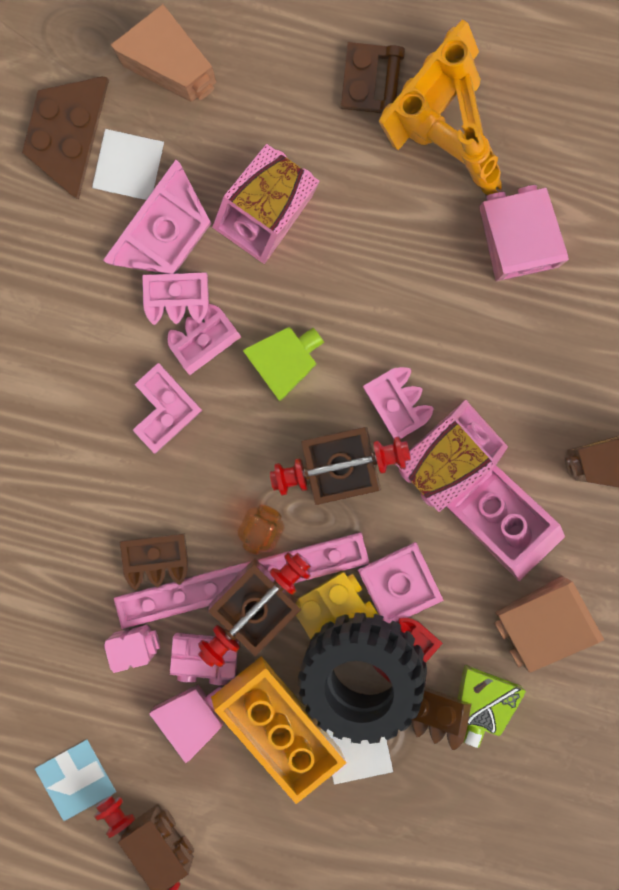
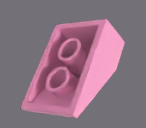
M496 465L447 505V508L518 581L565 538L561 525Z

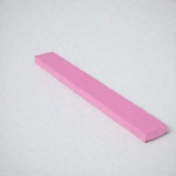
M361 532L257 559L268 571L272 568L280 570L286 564L284 556L287 553L293 556L299 553L311 565L308 569L311 574L309 579L370 564ZM251 561L185 578L181 585H178L176 582H170L159 587H151L114 597L121 629L209 606L216 596ZM300 577L295 583L306 581L309 579Z

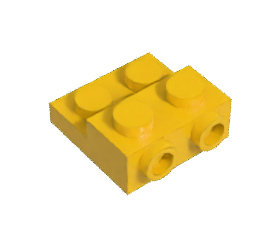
M341 571L298 598L301 602V611L296 617L310 639H312L315 633L320 632L321 627L327 622L332 621L335 624L336 618L346 614L349 618H354L355 613H366V617L373 618L374 614L379 615L370 601L364 603L358 592L363 589L353 573L347 576L344 571Z

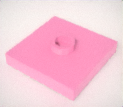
M416 542L358 569L379 615L384 616L383 621L391 623L393 620L398 623L399 618H408L444 601Z

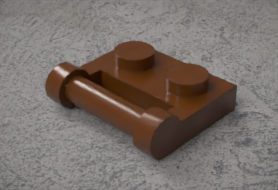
M348 42L341 109L382 113L388 104L393 103L397 98L400 62L404 59L405 48L397 45L380 46ZM378 58L388 59L384 100H374Z

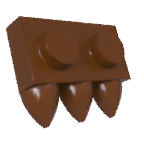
M185 533L120 541L124 577L134 590H137L141 585L144 571H146L148 579L155 587H159L162 584L166 569H168L171 578L178 585H181L184 581L189 565Z
M425 688L420 711L411 722L416 737L423 735L429 726V733L434 744L440 742L447 732L448 743L452 750H456L465 739L472 704Z

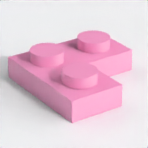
M160 363L156 364L135 384L156 407L150 415L133 429L154 454L203 411Z

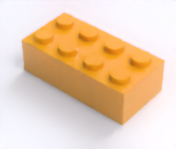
M262 656L211 696L214 711L295 804L299 803L347 764L340 747L327 732L317 726L318 722L315 718L312 720L305 711V706Z

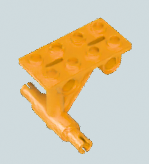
M462 19L456 27H452L447 32L439 48L427 56L423 67L414 78H410L405 83L401 94L396 100L385 107L379 123L390 143L397 150L409 138L421 145H427L432 142L437 144L466 165L473 182L481 187L482 192L488 196L498 193L496 187L501 191L502 183L499 179L501 171L497 163L498 157L493 153L488 139L484 136L475 91L478 89L481 80L474 63L479 50L468 22ZM456 95L462 115L463 125L461 127L464 134L461 130L457 131L448 125L445 118L441 116V113Z

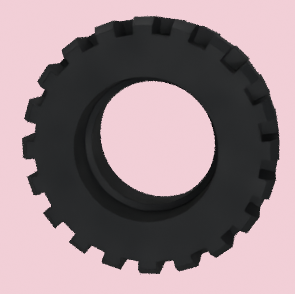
M355 613L354 618H349L345 614L337 617L335 624L332 621L327 622L321 627L320 632L314 634L303 658L298 675L301 703L307 704L305 711L312 720L314 718L318 720L317 726L325 732L327 729L334 732L333 737L340 740L346 737L351 739V743L361 744L362 740H368L369 744L380 743L381 737L390 740L397 736L398 729L405 731L411 725L412 719L416 718L420 711L427 675V665L423 661L424 653L421 646H414L415 638L409 631L403 633L400 631V624L393 620L391 623L383 621L384 616L374 614V617L370 618L366 617V613ZM351 661L367 662L381 669L388 676L392 687L382 693L373 695L356 693L340 682L334 668Z

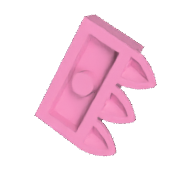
M207 273L142 275L144 311L153 325H156L160 320L164 308H166L170 319L175 324H178L183 318L186 307H188L190 315L197 323L203 320L209 306Z
M209 304L204 317V323L202 321L197 323L192 317L186 318L185 329L187 336L176 330H170L168 333V345L189 375L241 338L223 311L215 305Z
M399 367L391 369L362 386L393 440L397 436H400L401 439L426 424L434 410L432 406L427 405L412 407L422 394L423 389L421 387L401 388L410 377V368Z

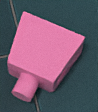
M196 685L156 705L149 713L185 763L190 761L224 724V721L214 711L211 696L219 691L222 686L206 695L201 687Z

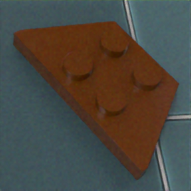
M104 76L38 90L22 151L27 158L76 199L80 197L109 79Z

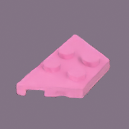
M174 161L103 261L108 265L163 274H175L211 225L180 162Z

